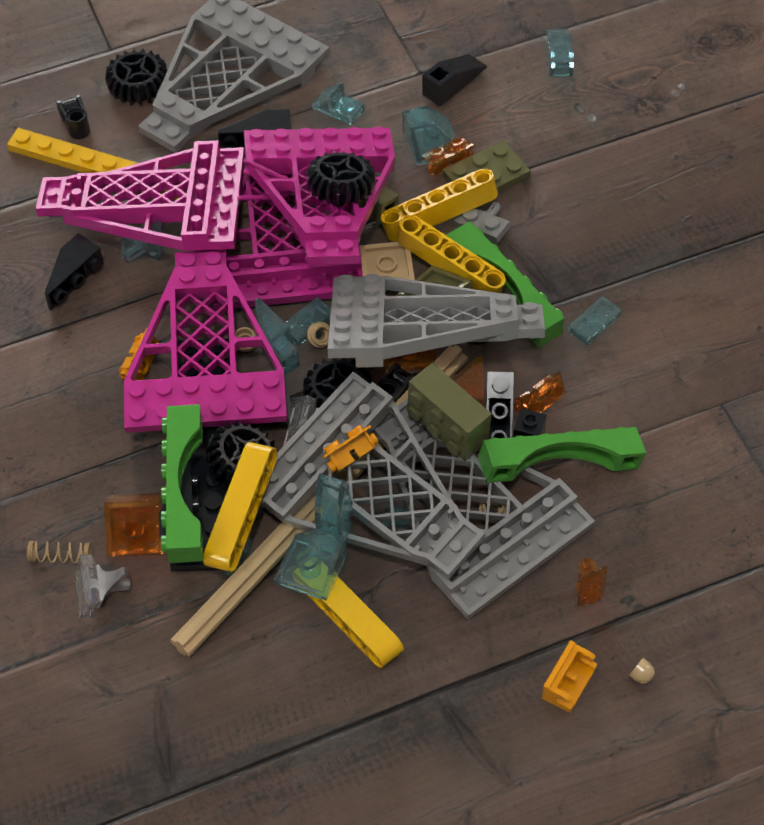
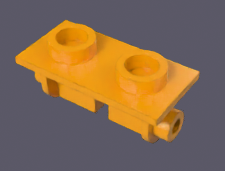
M146 330L135 337L134 343L128 352L132 357H126L119 368V376L122 379L126 378ZM153 336L150 344L159 343L156 337ZM156 354L145 355L135 380L144 379Z
M360 424L346 433L349 439L341 444L336 440L324 448L326 454L320 458L328 457L330 461L326 464L332 473L336 470L340 472L341 469L355 461L350 454L351 450H354L360 458L376 448L375 444L379 442L374 433L369 435L366 431L371 428L370 425L363 429Z

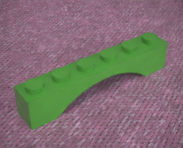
M469 221L446 234V236L500 270L505 275L504 287L508 289L511 295H516L518 305L527 302L542 304L545 338H529L538 348L563 334L564 316L562 312L548 302L545 294L539 292L532 285L530 279L525 275L523 276L516 269L515 264L510 259H506L498 246L494 243L492 244L480 228H476Z
M200 404L167 406V417H162L163 434H167V440H162V455L166 457V463H162L161 470L162 479L166 480V487L161 488L162 504H166V511H161L162 528H166V535H161L162 553L167 552L169 563L203 561L201 522L190 512L181 495V483L185 467L194 451L203 442Z
M618 427L615 429H593L582 432L569 431L559 434L544 433L535 436L491 438L483 441L478 459L486 483L512 481L520 472L531 465L557 458L586 460L602 465L612 471L639 469L646 455V450L636 427Z

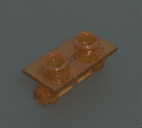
M464 137L455 138L446 145L431 149L430 152L422 155V158L430 163L427 166L429 174L438 175L443 172V169L450 166L449 160L452 161L453 165L472 156V148L475 145Z
M560 372L555 375H545L541 381L532 387L533 392L528 390L520 397L515 398L513 407L517 412H520L521 408L539 413L544 411L566 393Z
M589 557L583 558L579 562L580 573L576 583V590L579 594L578 607L586 603L593 604L597 602L604 593L608 567L604 566L599 569L595 561Z

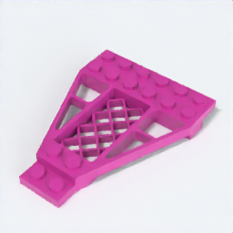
M351 127L349 129L302 128L286 130L280 128L276 130H244L246 159L278 174H291V178L267 179L265 176L267 174L245 164L252 177L298 233L299 242L305 248L307 265L359 264L358 244L361 240L362 230L391 172H394L395 153L390 128ZM334 151L337 153L345 151V153L350 154L354 152L355 156L362 155L364 160H370V165L374 166L375 172L382 173L380 177H375L374 189L365 207L360 208L358 204L350 202L348 205L340 203L342 207L339 208L335 206L336 203L327 204L325 200L319 201L318 196H312V193L308 192L306 176L311 161L316 160V156H324V153L333 154ZM278 191L293 192L295 209L288 205ZM313 204V205H315V206H317V207H316V208H312V207H310V205ZM326 211L330 213V215L327 216L323 213Z
M195 141L194 147L191 149L108 172L78 173L67 177H45L42 179L37 200V217L62 216L65 224L182 251L235 249L240 205L237 197L241 196L244 169L243 159H245L244 147L220 148L219 141ZM191 162L190 169H167ZM140 190L143 191L139 195H135V193L139 192ZM163 190H167L164 194H160ZM118 192L116 195L110 196L112 193ZM175 197L179 198L174 202L171 201ZM150 198H153V199H154V200H152V201L149 202V203L146 202V201L149 200ZM126 199L129 200V201H127V202L124 203V204L121 203L122 201H124V200H126ZM104 200V202H102L101 204H96L97 202ZM183 222L181 237L151 231L152 225L154 223ZM141 223H145L144 228H138V227H133V226H129V225H124V224H141Z
M244 174L241 196L267 195L258 190L262 188L252 176ZM281 174L291 178V174ZM290 191V194L287 198H284L286 202H288L289 200L294 202V195L292 191ZM256 200L254 203L253 201H248L250 226L245 229H237L236 240H251L253 254L227 256V267L249 307L332 299L334 277L345 274L354 277L363 276L359 244V264L307 265L305 248L301 243L296 248L289 244L294 238L299 240L298 233L294 228L287 225L288 221L285 217L279 220L273 216L279 209L272 200ZM265 202L272 206L267 212L260 208ZM254 213L260 216V218L256 222L254 219ZM267 221L274 225L269 231L262 227ZM280 230L287 233L283 239L275 235ZM256 232L263 236L259 241H257ZM269 240L276 244L272 250L264 247ZM234 297V309L241 308L236 297ZM217 300L212 303L213 311H217L223 306Z
M226 250L175 253V268L124 380L125 433L162 430V417H167V406L200 404L203 427L225 426L228 422L234 425L238 420L242 425L248 422L250 424L287 421L284 369L227 267ZM234 297L239 302L257 337L238 338L235 336ZM215 300L223 305L216 312L208 307ZM170 302L171 340L168 343L150 344L165 309ZM189 302H192L197 307L189 314L182 308ZM204 311L210 318L202 324L196 317ZM227 311H228V321L225 320L223 317H221V316H223ZM177 313L185 318L179 324ZM216 321L224 326L217 334L209 329ZM190 323L198 328L191 336L183 331ZM228 332L229 343L222 339ZM203 333L211 338L204 346L196 341ZM178 335L185 340L179 347ZM217 343L225 348L218 356L210 351ZM192 345L199 351L190 358L184 351ZM263 347L275 371L238 373L236 350L239 348ZM171 354V377L134 381L145 355ZM229 354L230 365L223 361ZM204 355L212 360L205 368L197 363ZM179 357L186 362L180 369ZM218 365L226 371L221 375L210 373ZM191 367L199 372L197 376L186 377L184 375Z

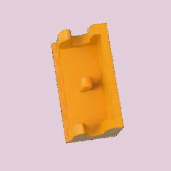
M570 640L543 686L542 699L571 713L597 668V663L593 661L596 656Z

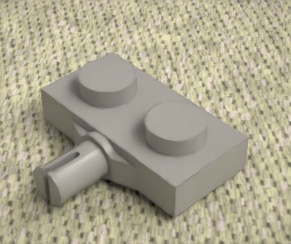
M493 202L487 211L474 208L458 215L454 220V227L458 228L470 221L476 228H480L484 232L485 237L490 242L498 244L509 230L510 223L508 220L495 216L501 210V205L498 202L497 204Z

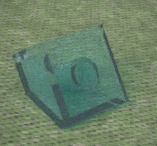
M427 106L402 111V131L417 165L463 154L462 147L447 116Z
M323 529L295 534L273 580L274 583L326 601L348 555L347 537Z

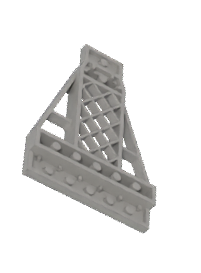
M209 0L191 16L153 102V112L138 125L139 132L176 153L191 138L202 134L213 123L296 85L302 88L316 74L315 67L330 54L329 47L241 0ZM194 30L215 41L205 51H199L188 45ZM184 54L195 59L173 80ZM236 54H237V58H231V59H224V58H223V56L236 55ZM244 65H252L248 69H242L241 67ZM239 66V70L225 71L227 67ZM222 68L223 72L209 73L210 69ZM268 70L284 78L267 87L257 83ZM239 78L236 82L227 83V79ZM224 80V84L210 85L211 81ZM208 82V86L194 87V83ZM248 89L253 91V93L240 98ZM224 92L221 96L212 97V93ZM209 94L210 98H195V95ZM193 96V100H184L180 98ZM209 106L205 111L198 108Z
M345 274L334 277L328 358H356V367H383L384 359L465 342L545 338L542 304L527 302L517 305L516 295L379 276L377 274L359 277ZM386 291L417 294V296H386Z
M354 372L345 379L277 452V461L261 502L264 508L286 525L422 565H432L448 579L486 538L482 530L463 517L457 505L452 501L395 404L393 397L375 383L369 384ZM393 413L408 438L403 446L391 456L375 444L376 448L367 452V461L352 462L341 469V471L348 470L349 481L333 482V473L326 464L330 460L328 457L320 458L326 454L324 448L336 440L340 444L349 439L346 433L360 424L363 429L370 425L371 428L366 430L370 434L387 414ZM411 448L417 453L438 490L400 462ZM370 454L378 460H371ZM387 466L388 477L372 478V467ZM368 468V479H352L353 469ZM391 470L399 476H392ZM393 483H409V493L393 494ZM389 484L390 495L373 497V485ZM369 486L370 497L354 498V487ZM412 486L420 492H413ZM349 488L350 499L338 489ZM317 491H323L345 508L329 527L294 517ZM415 499H430L431 509L414 511ZM410 500L411 511L395 513L394 502ZM390 502L391 513L375 515L374 504ZM370 504L371 515L359 505ZM350 516H355L391 545L338 529ZM426 517L416 528L415 518ZM412 519V530L396 531L395 520ZM392 520V531L380 521Z
M406 399L397 407L429 462L432 463V467H435V463L451 465L450 474L436 472L441 481H449V491H447L451 499L467 500V510H459L468 521L469 518L485 520V529L480 530L485 533L486 538L450 579L432 565L427 566L431 580L469 620L594 527L595 520L577 503L578 496L560 478L554 480L530 467L526 468L519 475L545 488L527 502L521 504L502 482L486 483L479 459L474 454L465 462L459 456L455 457L453 454L452 457L436 455V449L446 447V445L440 439L433 438L422 423L414 421L409 416L407 411L408 399ZM393 413L387 414L372 431L377 439L386 447V452L391 456L408 440ZM411 448L400 462L420 478L429 479L430 485L433 486V481L427 471L415 470V464L421 462L415 450ZM454 465L467 466L470 469V476L453 474ZM408 482L397 483L400 494L408 493L406 486H409ZM452 483H468V493L452 491ZM472 484L485 485L488 488V495L471 493ZM412 486V489H413L414 492H420L419 490H417L415 487ZM421 499L431 509L430 499ZM410 500L403 501L406 511H411ZM470 502H486V512L470 510ZM490 503L504 504L506 514L489 512ZM415 518L416 528L420 525L418 518ZM489 520L499 521L488 529Z

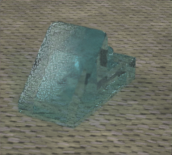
M340 82L324 89L312 103V108L353 125L363 113L364 103L344 95V83Z
M159 219L153 223L151 231L162 233V222ZM123 237L121 238V258L129 262L148 252L160 261L162 246Z

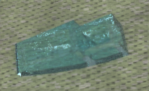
M545 29L549 76H573L574 56L569 30Z
M257 298L255 300L257 322L283 367L284 375H287L300 366L299 350L292 344L291 329L260 298Z
M320 473L317 478L315 496L318 537L344 545L352 526L349 513L353 502L346 481Z

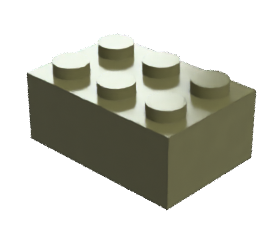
M433 362L409 381L407 401L409 416L414 421L422 423L433 438L440 439L451 454L459 456L465 462L481 448L484 440H488L492 413Z

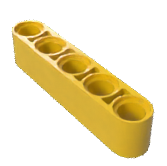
M489 169L477 170L384 211L380 218L387 239L397 242L399 222L405 215L417 216L433 227L494 200L498 195L493 172Z
M405 215L401 218L397 232V241L401 246L432 266L471 280L473 289L502 293L505 275L500 270L417 216Z
M248 442L245 445L204 551L203 563L205 566L233 572L236 569L277 461V449L275 447Z
M312 556L292 572L297 585L377 667L383 668L404 651L399 638L318 556Z

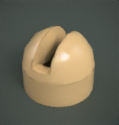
M643 658L629 676L640 684L648 683L654 677V667Z

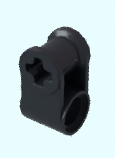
M77 94L75 98L62 102L57 100L56 105L62 121H64L69 135L74 139L87 137L90 133V127L80 95Z
M394 363L376 385L390 394L396 403L409 389V381L418 374H411L402 369L400 364Z

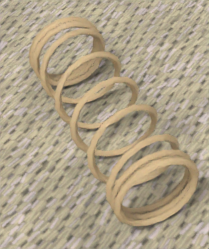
M30 541L28 543V562L34 563L37 557V560L42 563L47 555L50 563H54L57 556H59V560L64 564L70 555L72 563L76 564L81 554L83 564L89 565L91 563L92 546L90 542L85 543L84 559L82 543H80L76 562L72 559L71 542H69L68 553L64 562L60 556L59 541L53 561L49 557L48 541L46 542L45 555L42 561L38 557L37 541Z

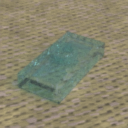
M601 296L568 325V332L588 345L621 316L622 310Z
M316 297L280 326V332L299 346L307 339L308 328L313 323H328L330 321L331 308Z

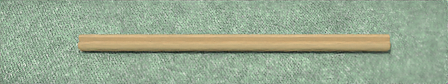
M450 345L433 363L452 378L468 361V357L462 353V348L457 345L454 347ZM408 390L396 401V405L408 399ZM380 441L377 443L383 450L386 448ZM355 451L351 454L355 460L353 462L367 461V453L360 458ZM370 454L371 460H375L376 458ZM366 468L353 469L352 479L356 480ZM348 470L335 471L333 473V482L349 481ZM348 488L338 490L344 493ZM317 491L294 517L316 523L335 501L323 491ZM282 522L171 638V644L177 647V651L183 656L187 655L190 657L307 531Z

